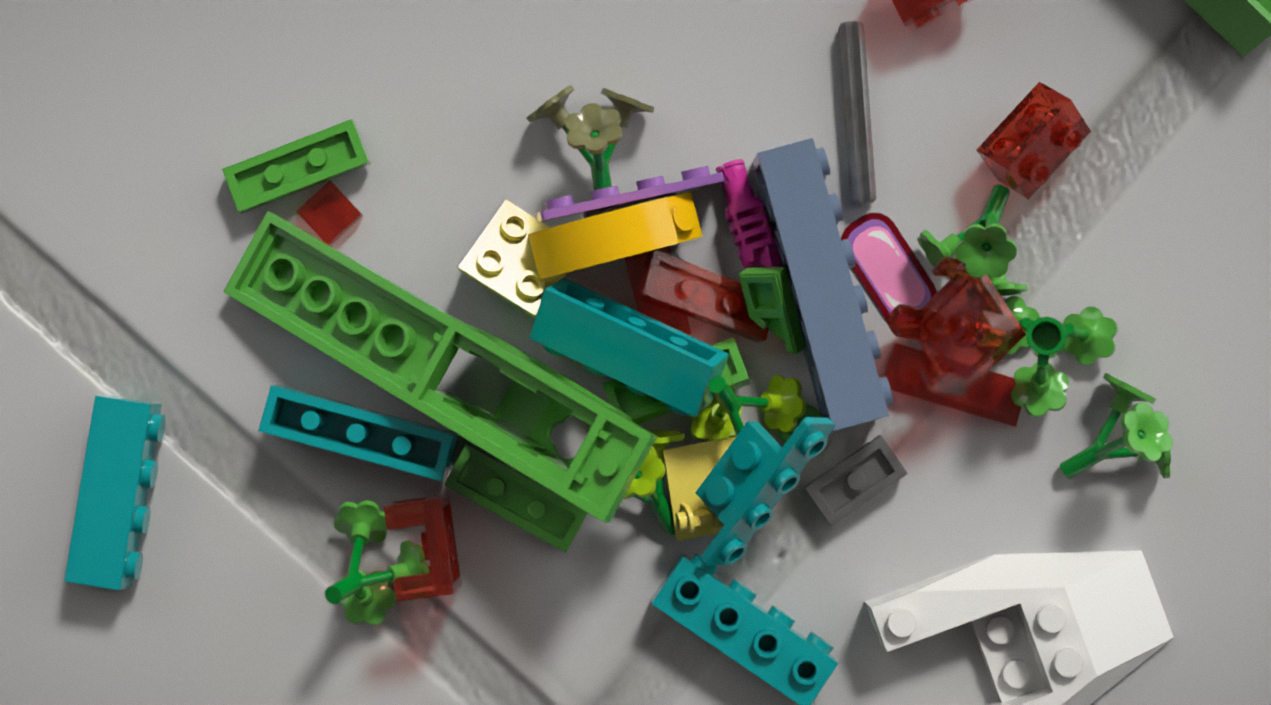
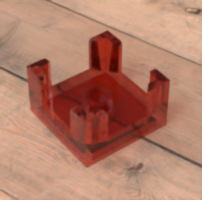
M946 256L932 270L934 276L950 280L922 308L899 304L884 320L895 336L918 340L936 368L937 372L922 370L919 373L928 391L963 396L1024 338L1026 333L987 274L980 278L972 277L966 271V263Z
M450 493L393 501V504L383 506L386 527L390 530L425 525L426 532L421 533V543L425 560H430V566H428L430 573L402 576L394 580L396 602L454 594L462 585Z

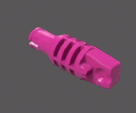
M733 160L724 163L723 166H718L715 170L716 173H723L724 181L720 183L722 184L728 204L724 215L727 222H730L728 227L730 233L734 234L733 242L735 246H738L737 254L744 269L782 267L777 242L772 235L774 231L772 225L768 223L770 221L768 213L764 212L766 208L763 200H760V197H755L744 160Z

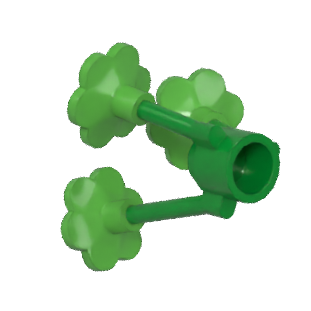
M1009 296L1003 303H991L985 311L988 322L984 325L982 331L987 341L996 343L998 349L1005 354H1013L1019 347H1028L1031 353L1038 357L1037 362L1031 368L1021 367L1016 370L1014 374L1015 386L1011 391V399L1014 404L1025 407L1028 414L1033 417H1043L1049 410L1060 411L1066 405L1065 391L1068 389L1069 379L1063 372L1054 371L1053 366L1049 363L1050 358L1056 357L1064 350L1066 353L1074 354L1079 363L1091 365L1097 361L1098 357H1110L1116 349L1113 338L1118 332L1117 323L1112 318L1103 317L1101 310L1093 306L1084 308L1080 314L1068 315L1064 319L1063 325L1055 318H1040L1037 310L1026 307L1024 300L1018 296Z

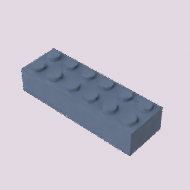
M813 138L759 152L755 156L752 165L760 195L766 208L765 213H768L770 219L768 223L772 225L774 231L772 235L777 242L782 267L787 268L805 342L803 352L822 418H829L835 424V428L832 431L889 416L887 405L893 404V396L887 377H879L874 360L881 358V353L874 331L866 332L862 314L868 312L863 288L861 285L854 286L849 269L856 266L852 246L849 239L841 241L837 224L839 221H843L840 202L836 193L829 195L825 180L826 176L830 175V167L826 152L823 147L816 149Z

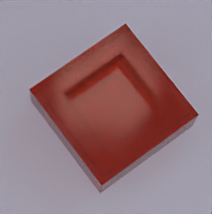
M331 180L296 211L318 236L330 246L363 216Z

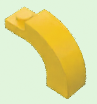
M691 191L528 234L540 279L703 237Z

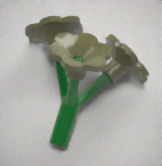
M569 85L526 117L529 123L541 118H550L558 130L563 128L567 134L569 146L578 149L590 165L593 188L598 190L612 187L609 162L616 144L622 139V128H627L632 113H653L655 107L602 88L600 94L606 96L613 103L615 109H603L596 103H590L583 106L580 113L569 114L564 105L569 95L575 90L572 85Z

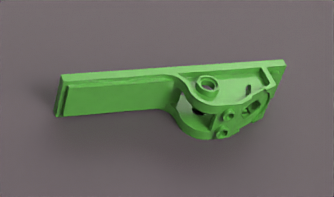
M270 211L266 212L223 291L602 522L610 523L657 439L656 435L631 421L632 417L602 400L567 376L502 339L445 313ZM459 348L469 354L488 360L501 368L499 372L513 379L495 415L459 396L437 388ZM575 416L589 424L590 430L575 457L564 459L559 455L556 445L551 441V432L557 424L564 423L569 417Z

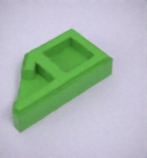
M755 267L746 268L739 273L749 317L763 330L768 327L786 344L785 349L791 354H798L805 348V342L787 268Z

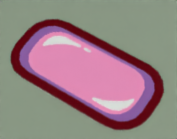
M868 213L844 229L841 241L845 239L850 241L856 266L852 268L883 316L891 324L898 327H909L927 317L934 310L937 304L935 285L894 222L888 216L881 213Z

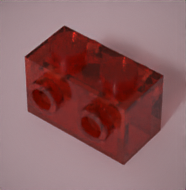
M1038 82L976 151L999 182L1029 200L1048 181L1050 176L1068 156L1081 145L1082 141L1091 133V130L1070 98Z

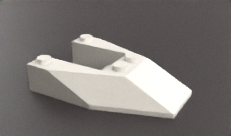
M1141 550L993 554L864 601L879 643L886 652L970 622L998 697L997 701L986 705H1090L1174 638Z

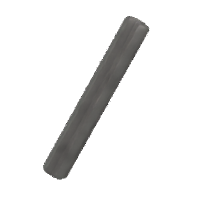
M848 21L840 24L838 35L849 189L852 204L862 205L871 204L876 200L865 31L862 22Z

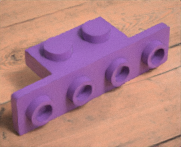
M708 166L682 171L683 181L665 184L664 177L658 176L636 181L637 191L620 194L617 185L591 191L592 200L574 204L573 195L545 201L547 210L536 213L538 222L580 213H583L584 218L674 196L676 192L723 182V173L710 174Z

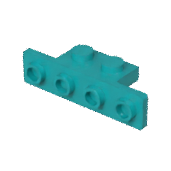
M804 418L783 447L776 442L759 422H747L695 492L724 525L700 557L705 566L732 565L743 557L747 551L746 544L754 533L771 520L774 514L773 508L782 496L796 487L800 481L801 471L810 459L819 455L828 443L827 437L835 428V424L829 418Z

